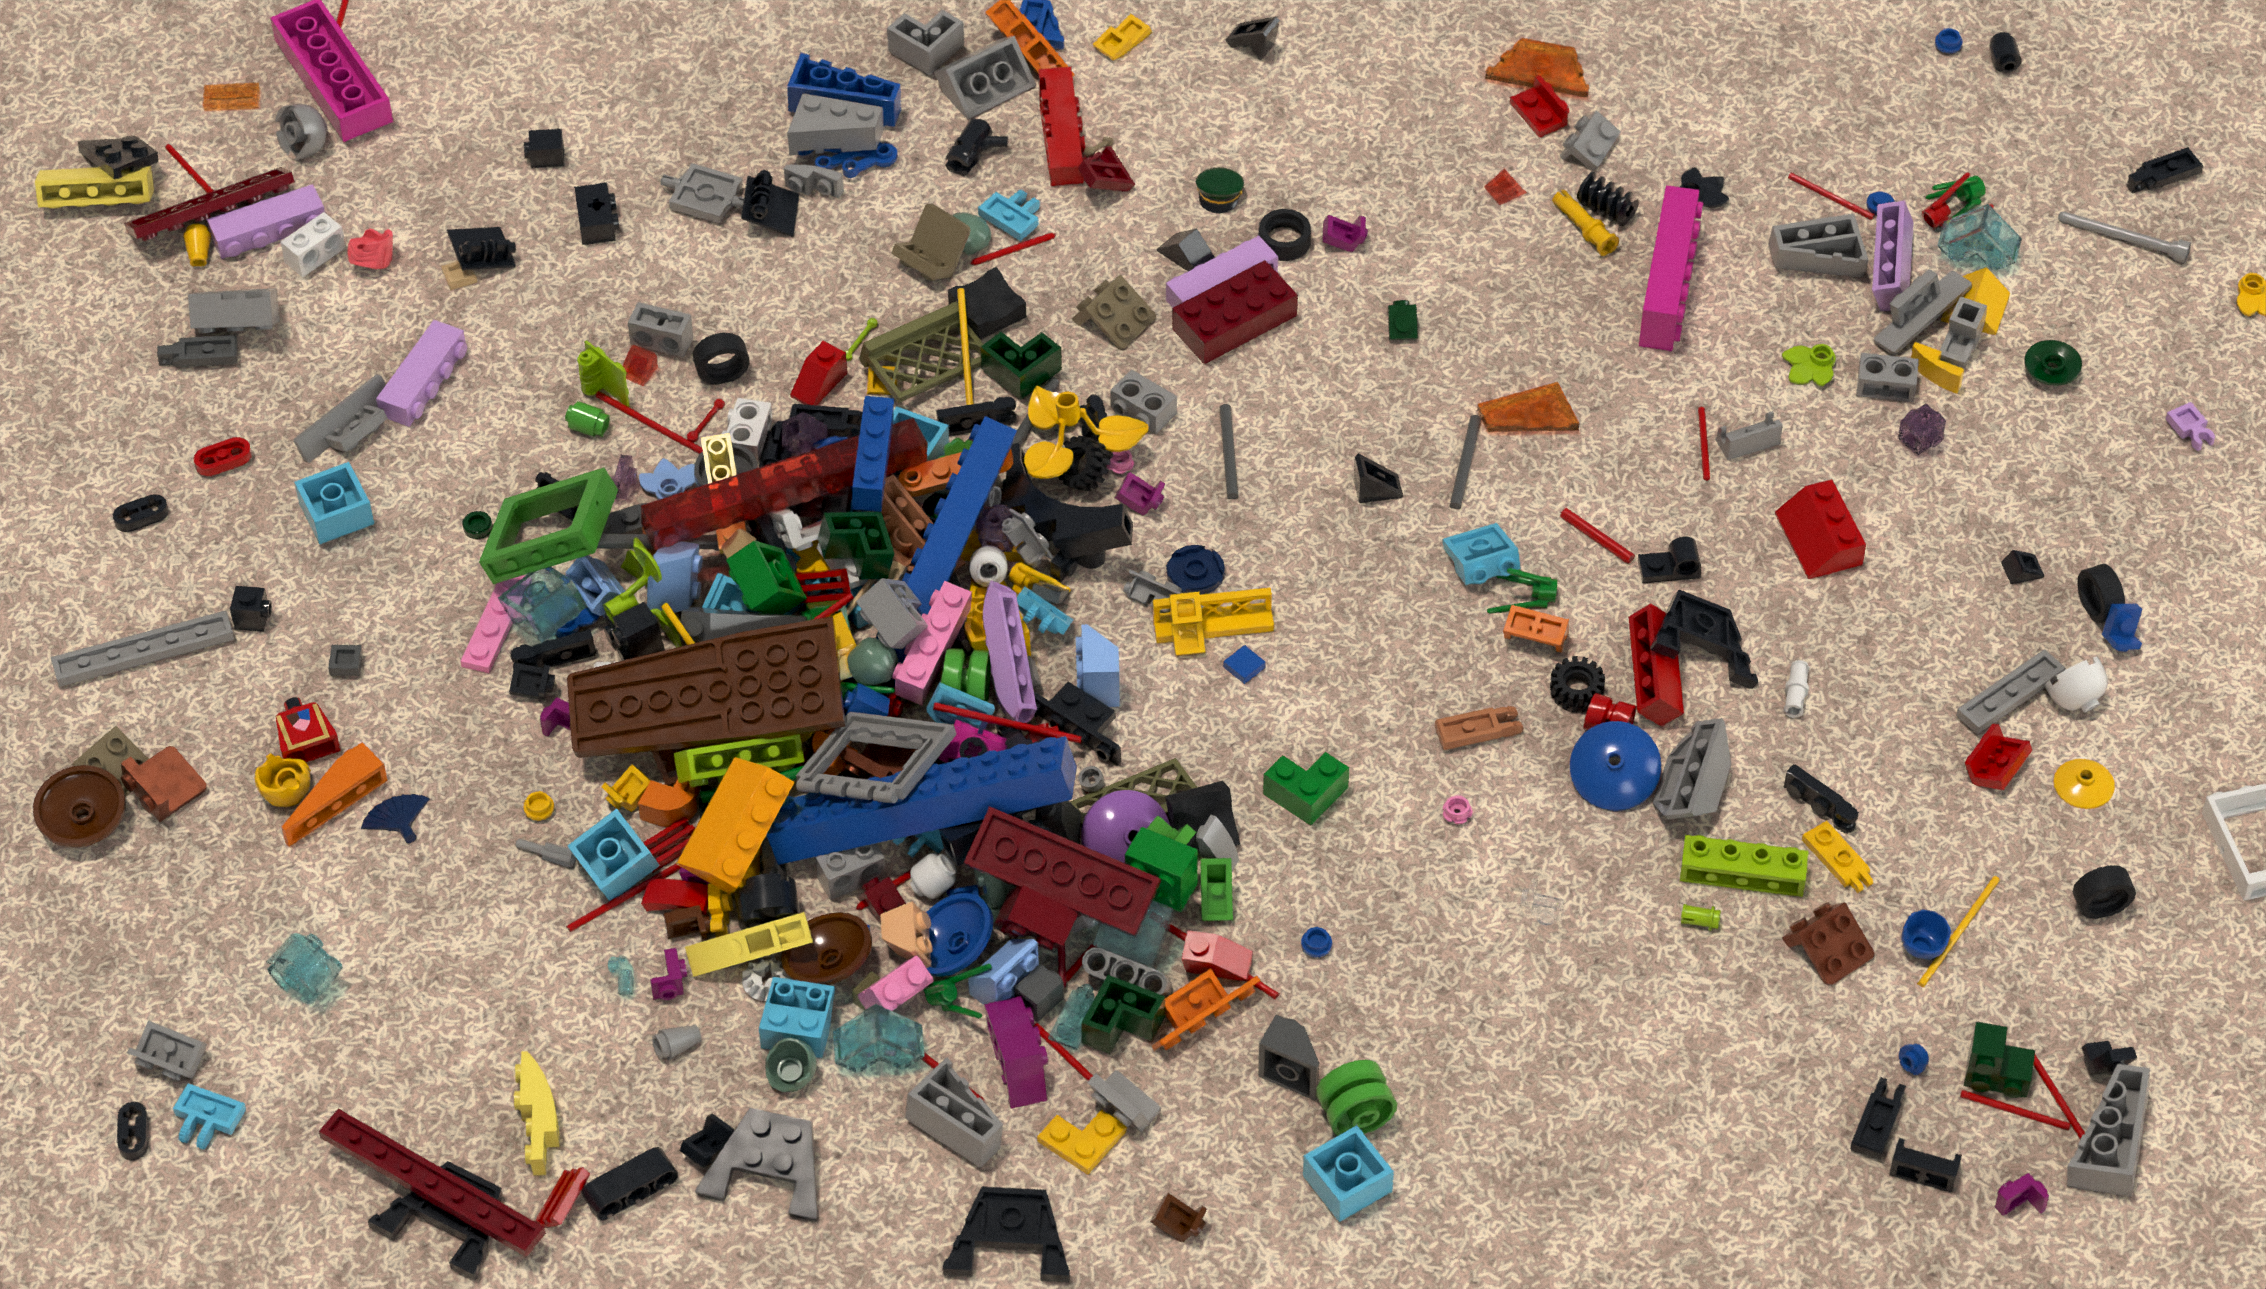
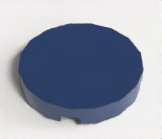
M1188 545L1176 550L1172 554V558L1166 565L1168 581L1179 586L1182 589V593L1199 592L1202 595L1216 590L1222 584L1225 567L1223 559L1213 549L1210 551L1202 545Z

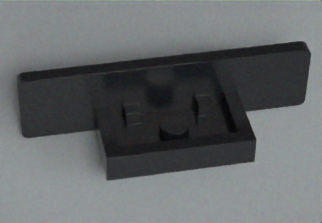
M1069 681L1050 701L1034 692L1037 706L1034 717H1042L1048 722L1050 727L1058 726L1059 731L1082 736L1080 744H1076L1081 747L1086 745L1091 748L1101 760L1105 762L1111 761L1117 766L1121 763L1120 745L1101 734L1116 718L1115 710Z

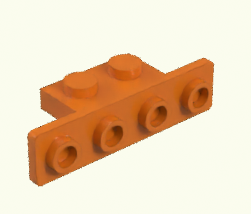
M1209 969L1165 998V1015L1175 1030L1151 1045L1154 1051L1161 1046L1167 1051L1182 1041L1179 1036L1182 1032L1188 1029L1191 1034L1207 1024L1204 1018L1211 1013L1216 1018L1229 1010L1231 1006L1228 1002L1235 997H1238L1241 1002L1256 992L1253 985L1261 981L1258 975L1230 994H1227L1213 971Z

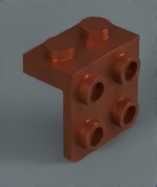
M868 743L861 754L846 746L839 754V757L847 764L845 770L856 778L860 779L861 776L866 779L872 777L882 778L902 771V767L917 749Z
M173 746L164 748L141 765H138L132 757L121 763L122 776L120 778L123 785L130 792H134L143 808L148 813H152L159 822L204 793L207 789L206 782Z
M1827 902L1813 910L1815 916L1809 920L1802 918L1789 926L1791 931L1782 937L1789 948L1802 944L1821 979L1827 985L1836 983L1874 957V950L1846 902L1832 906Z

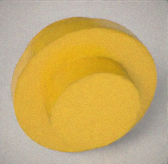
M533 792L528 795L524 802V813L529 819L535 821L545 820L552 815L554 802L545 792Z

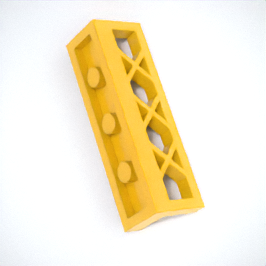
M1271 587L1200 595L1201 605L1204 606L1201 608L1204 638L1274 631ZM1169 598L1153 600V625L1156 644L1173 642L1171 612L1160 613L1161 609H1170ZM1264 599V603L1251 604L1250 602L1252 600ZM1228 602H1232V603H1233L1231 606H1226V607L1220 606V605H1222L1223 603H1228Z

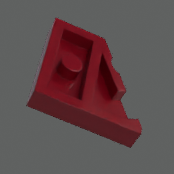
M1107 146L1103 152H1097L1092 157L1086 158L1078 167L1084 177V182L1090 188L1128 192L1135 186L1134 181L1112 146Z

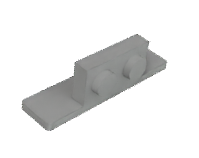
M1931 269L1927 270L1922 276L1917 277L1907 289L1897 294L1892 302L1889 303L1893 322L1874 337L1875 344L1891 355H1896L1957 302L1960 296L1965 295L1972 288V283L1955 271H1950L1939 281L1937 273Z
M376 374L294 438V443L305 462L310 463L329 447L345 452L355 448L362 438L367 434L375 432L380 427V424L388 419L384 410L378 408L376 401L377 396L386 386L381 375Z

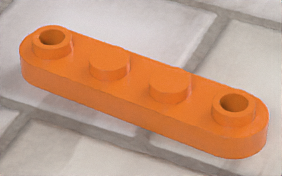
M1011 448L999 474L1008 471L1013 465ZM962 452L909 466L900 473L899 482L912 497L946 489L951 474L955 473L958 475L961 466L957 462ZM914 476L918 477V478H917L916 480H914V481H910V480H909V478H911V477H914Z

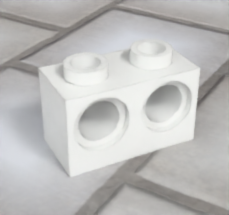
M325 212L280 241L284 262L302 278L346 248L342 226Z
M737 398L734 409L730 408L728 412L727 431H722V434L730 433L732 443L744 446L752 452L758 464L762 456L767 432L770 430L773 421L771 403Z

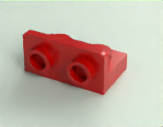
M1540 75L1534 77L1532 88L1510 97L1512 107L1539 138L1567 126L1569 114L1567 103L1558 97L1552 85L1546 82Z

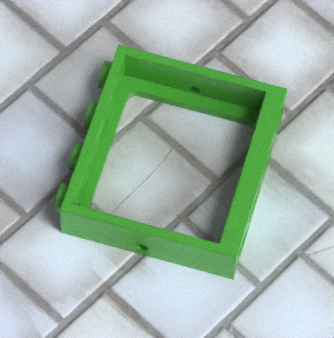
M605 467L503 500L479 560L480 565L493 584L595 553L618 492V488ZM579 505L570 527L513 545L523 522Z

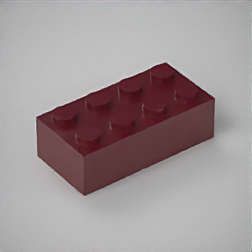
M1264 260L1173 307L1172 330L1205 365L1296 317L1298 294Z

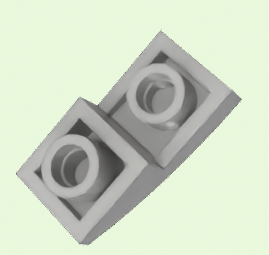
M794 164L784 167L785 186L793 192H801L809 196L814 189H817L823 195H831L839 198L844 192L842 173L811 165Z
M1210 815L1206 824L1200 826L1196 835L1200 856L1203 858H1232L1233 871L1239 861L1235 844L1220 820L1216 816Z

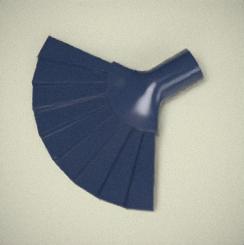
M401 794V796H394L383 800L382 803L374 806L368 812V815L363 820L361 829L398 831L406 843L414 842L417 836L412 830L411 824L430 798L416 794Z

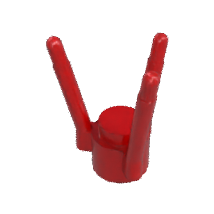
M1966 172L1937 201L1922 211V217L1933 229L1941 226L1945 230L1952 224L1993 209L1994 205L1982 206L1949 219L1951 210L1945 202L1970 177V173Z

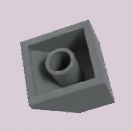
M1275 1015L1259 1042L1258 1077L1315 1101L1317 1098L1316 1087L1319 1082V1061L1305 1026L1300 1025L1294 1019Z

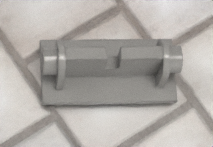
M1010 508L1009 512L1013 518H1007L1003 521L1002 531L1015 547L1023 541L1016 550L1026 565L1033 568L1039 566L1043 556L1052 560L1054 557L1047 549L1050 544L1044 536L1035 532L1033 529L1035 523L1031 517L1025 512L1020 514Z
M1129 570L1133 581L1132 583L1128 581L1123 589V592L1127 593V597L1145 605L1148 603L1151 595L1154 596V599L1169 598L1171 594L1182 593V589L1171 582H1166L1165 585L1155 581V576L1143 570H1140L1139 573ZM1161 609L1160 611L1169 613L1170 609Z

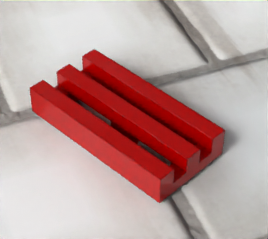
M847 568L795 574L807 597L801 603L840 600L851 593ZM841 577V581L817 584H806L805 579ZM843 588V592L816 595H808L807 591Z
M683 817L643 842L654 857L667 851L656 858L660 866L653 870L652 873L680 857L690 838L677 846L675 844L691 836L695 830L692 824L689 825L686 817Z
M579 1167L578 1170L576 1168L571 1169V1171L564 1170L535 1222L544 1228L562 1225L590 1177V1173L584 1167Z

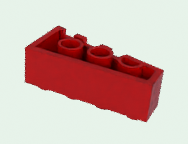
M1070 66L1038 69L1039 106L1050 185L1083 184L1084 177L1078 167L1087 157H1082V153L1085 150L1084 136L1079 134L1083 132L1082 118L1077 116V113H1080L1079 98L1074 93L1072 68Z

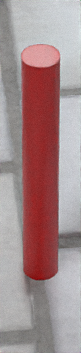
M1568 508L1563 509L1560 518L1627 564L1635 558V554Z

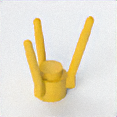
M1022 561L1017 562L1009 573V580L1014 583L1012 590L1018 595L1024 586L1032 590L1033 584L1039 581L1068 589L1069 592L1071 591L1068 586L1036 571Z

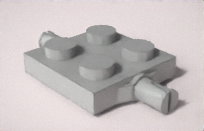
M692 163L687 172L680 178L671 177L663 174L661 178V186L675 189L669 200V208L720 224L728 210L733 206L743 208L744 198L737 196L743 186V179L741 177Z

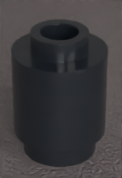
M2008 32L1995 34L1991 38L1989 45L1994 66L1999 72H2013L2022 62L2016 39Z

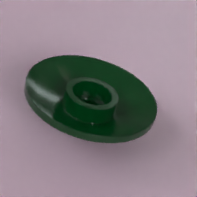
M2044 340L2033 344L2027 350L2024 365L2029 375L2043 384L2059 386L2068 384L2079 376L2082 369V359L2079 353L2069 344L2057 340Z

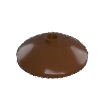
M90 765L73 766L55 773L42 784L34 799L33 817L39 831L49 841L64 847H85L105 839L118 827L125 813L126 798L120 782L110 772ZM81 815H88L85 818L79 819Z
M828 913L807 921L813 939L812 943L782 951L781 954L783 969L791 980L833 985L847 979L862 966L870 953L872 936L868 926L861 918L849 913Z

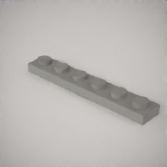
M225 610L53 656L51 661L58 686L61 687L235 639L227 611Z

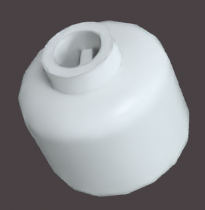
M986 545L979 547L973 552L970 557L969 571L972 579L977 584L988 587L991 580L1000 584L1005 579L1008 563L1006 555L1002 550L995 546Z
M929 853L912 867L910 871L912 882L910 885L917 895L921 897L925 895L930 899H936L954 885L956 880L955 873L957 872L956 867L946 855Z

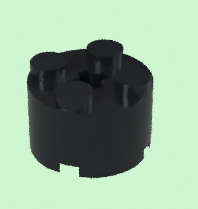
M776 873L760 874L745 879L746 885L741 888L738 886L734 891L740 929L744 930L799 914L800 908L795 880L789 876V881L782 880L780 874Z

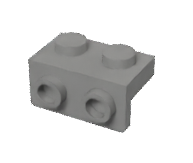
M1597 110L1589 117L1583 115L1574 126L1576 132L1570 134L1563 142L1562 146L1565 149L1560 155L1565 160L1572 154L1592 171L1598 168L1621 133L1618 128Z
M148 1020L136 1050L129 1047L127 1053L136 1057L134 1063L151 1070L154 1064L164 1068L161 1074L179 1081L182 1075L192 1079L207 1044Z
M1115 1070L1106 1081L1095 1073L1087 1082L1094 1091L1091 1096L1104 1108L1108 1105L1116 1111L1113 1115L1123 1125L1128 1127L1132 1124L1141 1133L1161 1111V1107L1118 1070Z

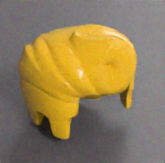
M272 753L268 754L266 762L258 766L255 771L256 788L262 797L274 806L290 807L296 805L309 791L311 770L308 764L301 759H282L280 756H274Z

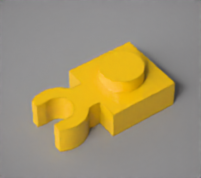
M708 884V910L711 913L710 929L712 933L715 932V938L729 934L727 924H730L729 911H733V901L730 894L725 893V891L712 884Z

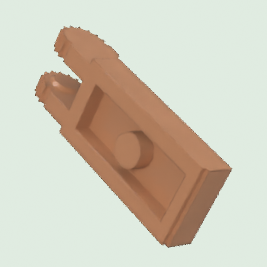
M1514 706L1496 709L1492 707L1435 720V729L1443 750L1501 738V736L1504 738L1521 734L1524 730L1520 721H1510L1518 715Z

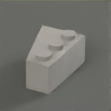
M802 93L787 132L789 155H798V151L815 150V154L824 153V149L841 148L842 152L877 150L884 131L882 107Z
M1854 213L1772 226L1768 246L1775 268L1864 277L1869 260Z
M277 288L195 292L188 294L190 328H198L199 333L216 332V328L227 327L228 332L244 331V327L255 326V330L273 329V325L279 322Z
M946 1057L907 1094L905 1119L981 1168L1000 1149L1003 1124L982 1098H977L969 1089L968 1081L964 1077L960 1078L952 1068L953 1063Z

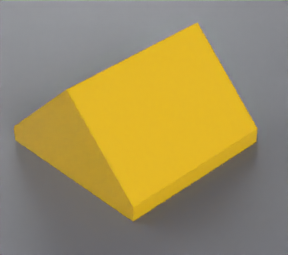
M1985 267L1963 276L1972 283V288L1962 297L1987 305L1986 319L1982 332L1996 335L2010 297V292ZM1957 302L1943 313L1941 321L1949 323Z

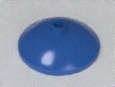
M1622 721L1601 723L1587 730L1576 742L1570 757L1571 779L1578 793L1590 804L1611 811L1628 810L1643 803L1656 789L1661 775L1660 753L1653 739L1638 726ZM1612 757H1618L1621 761L1618 765H1611L1609 760Z
M959 893L942 899L927 911L931 920L929 938L933 947V951L930 953L931 966L927 968L931 976H949L970 966L982 954L991 937L993 915L988 904L977 895Z

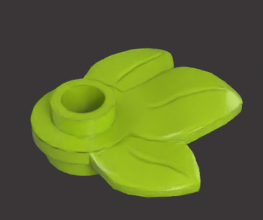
M1816 344L1809 348L1799 345L1789 348L1782 353V358L1793 365L1789 372V381L1791 383L1803 385L1813 380L1817 385L1824 386L1832 380L1834 375L1832 367L1835 364L1836 356L1830 346Z

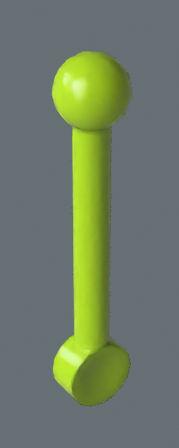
M868 319L866 328L849 350L844 351L846 352L847 361L852 360L853 352L870 330L877 327V319Z

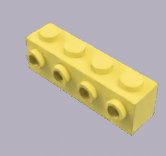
M151 166L143 167L136 172H130V168L121 170L122 177L119 179H113L99 167L40 170L35 179L38 207H86L96 204L111 206L119 203L142 204L150 202L154 193Z

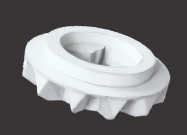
M774 956L771 959L760 957L754 963L749 962L747 969L742 971V985L745 992L752 998L760 1001L767 1000L773 977L790 978L785 973L782 963L776 960ZM771 970L772 978H769L763 986L761 976H765Z

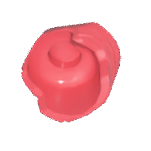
M370 228L365 231L362 237L350 239L348 244L349 262L372 269H385L388 267L393 256V232L387 229L381 234Z

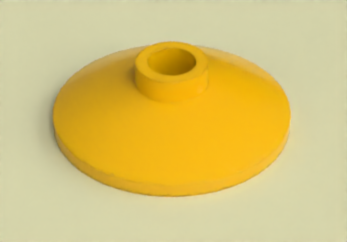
M2073 759L2067 761L2057 769L2054 775V788L2059 797L2069 805L2077 808L2093 809L2106 804L2114 794L2115 782L2113 776L2107 768L2093 760Z

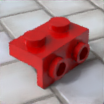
M1993 723L1965 761L1966 770L1972 784L2004 791L2033 749L2030 741L2004 737L2000 725Z

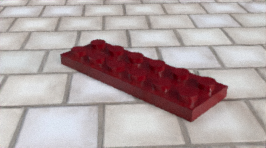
M278 167L128 221L124 225L129 235L136 239L141 238L142 241H147L157 237L158 231L168 229V232L183 228V222L192 219L195 222L211 217L210 213L216 210H220L221 213L237 208L236 203L246 200L247 203H252L262 199V194L273 191V194L288 190V184L294 183L295 180L291 171Z
M990 806L964 861V864L970 868L1015 887L1024 885L1079 912L1081 915L1133 937L1137 936L1161 883L1159 877Z

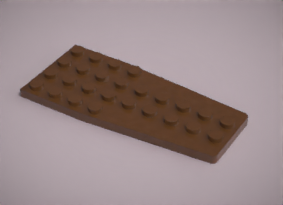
M833 617L743 631L574 672L567 677L572 750L578 758L713 746L758 738L774 739L846 727L836 629Z

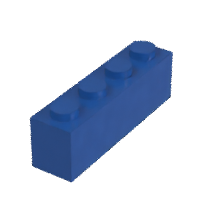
M865 396L852 487L853 510L882 512L893 428L894 398Z

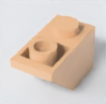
M912 901L880 914L881 937L884 942L897 955L907 960L917 955L926 968L930 967V953L933 951V947L929 938L931 920L927 912L922 911Z

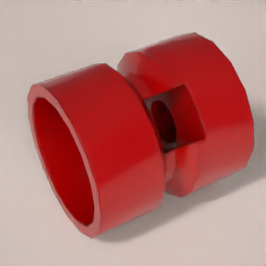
M1595 693L1589 704L1583 729L1587 731L1598 724L1610 721H1622L1633 724L1637 706L1622 701L1614 704L1612 698Z

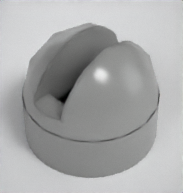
M1089 766L1084 768L1079 774L1078 780L1086 792L1092 793L1102 789L1104 776L1099 768ZM1094 776L1096 782L1091 784L1088 779L1089 777Z

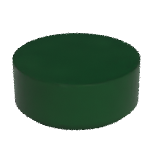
M482 511L471 512L462 521L465 535L472 539L484 538L492 530L491 517Z

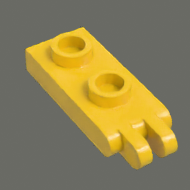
M1828 821L1821 823L1802 835V841L1844 887L1850 885L1859 893L1864 889L1863 884L1866 887L1873 885V879L1869 875V866Z

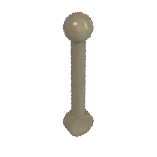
M1103 137L1101 143L1094 147H1087L1084 150L1085 156L1092 157L1101 148L1112 146L1114 139Z

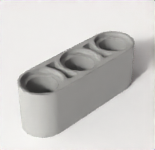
M1091 948L1083 956L1082 964L1085 971L1100 981L1104 982L1107 975L1121 979L1123 970L1133 968L1134 976L1128 981L1129 983L1149 990V985L1153 980L1161 979L1162 988L1157 994L1163 995L1165 998L1172 994L1171 981L1158 970L1102 948ZM1098 957H1105L1106 963L1104 968L1100 971H1094V960Z

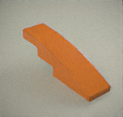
M999 0L985 12L1004 37L1015 36L1025 61L1038 76V69L1069 67L1011 0Z

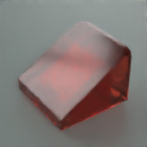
M1505 168L1484 186L1499 205L1526 193Z
M632 345L622 365L627 373L626 379L644 386L658 368L657 355L644 348Z

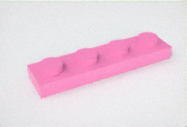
M522 575L496 584L460 661L461 667L490 673L531 585L530 577Z

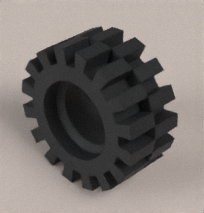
M1084 436L1070 437L1071 442L1066 440L1063 444L1065 448L1073 452V463L1065 473L1057 476L1058 479L1063 481L1064 485L1082 491H1091V488H1098L1097 482L1103 483L1105 479L1102 475H1108L1109 472L1108 469H1105L1106 465H1110V460L1105 459V457L1109 456V452L1104 450L1106 446L1099 443L1100 441ZM1086 453V466L1083 469V471L1079 474V462L1082 456Z
M1572 656V662L1565 658L1562 664L1558 662L1555 665V669L1551 673L1550 695L1551 698H1555L1557 705L1563 703L1562 709L1567 711L1570 706L1572 707V712L1577 713L1578 708H1581L1582 712H1586L1595 693L1604 694L1605 674H1603L1601 666L1596 668L1597 663L1592 660L1588 664V658L1583 657L1582 661H1578V656ZM1571 679H1580L1587 682L1589 687L1576 690L1568 687L1566 683Z

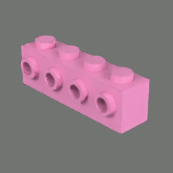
M944 581L940 591L935 589L929 602L931 609L928 615L923 613L921 616L928 624V627L906 646L904 654L907 656L903 663L898 662L893 672L892 679L895 680V694L897 696L923 705L945 661L946 650L952 647L971 609V591Z

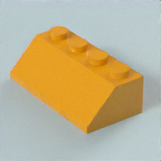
M734 757L676 864L726 893L731 894L738 888L795 782L767 766Z

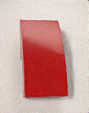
M649 879L641 904L646 911L674 910L700 905L702 915H706L708 909V886L676 879Z

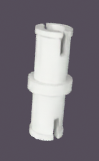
M1796 660L1791 663L1790 678L1785 684L1784 691L1787 697L1784 712L1792 718L1800 717L1803 714L1804 698L1808 695L1809 691L1807 678L1810 666L1802 660Z

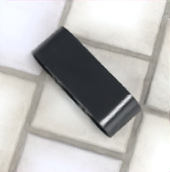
M654 1147L593 1179L584 1186L581 1195L598 1220L604 1221L608 1219V1215L612 1214L614 1216L636 1204L637 1199L640 1198L642 1201L664 1189L663 1185L667 1183L669 1185L673 1184L677 1180L679 1173L662 1148Z

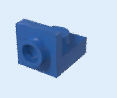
M2137 603L2111 604L2102 636L2115 650L2126 652L2128 650L2141 649L2142 643L2135 636V632L2143 609Z

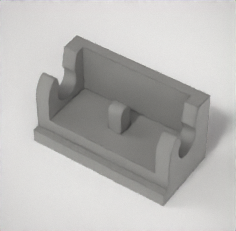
M1774 412L1766 413L1765 421L1728 433H1726V426L1719 427L1715 440L1726 459L1731 460L1779 445L1783 425L1780 420H1776L1773 423Z

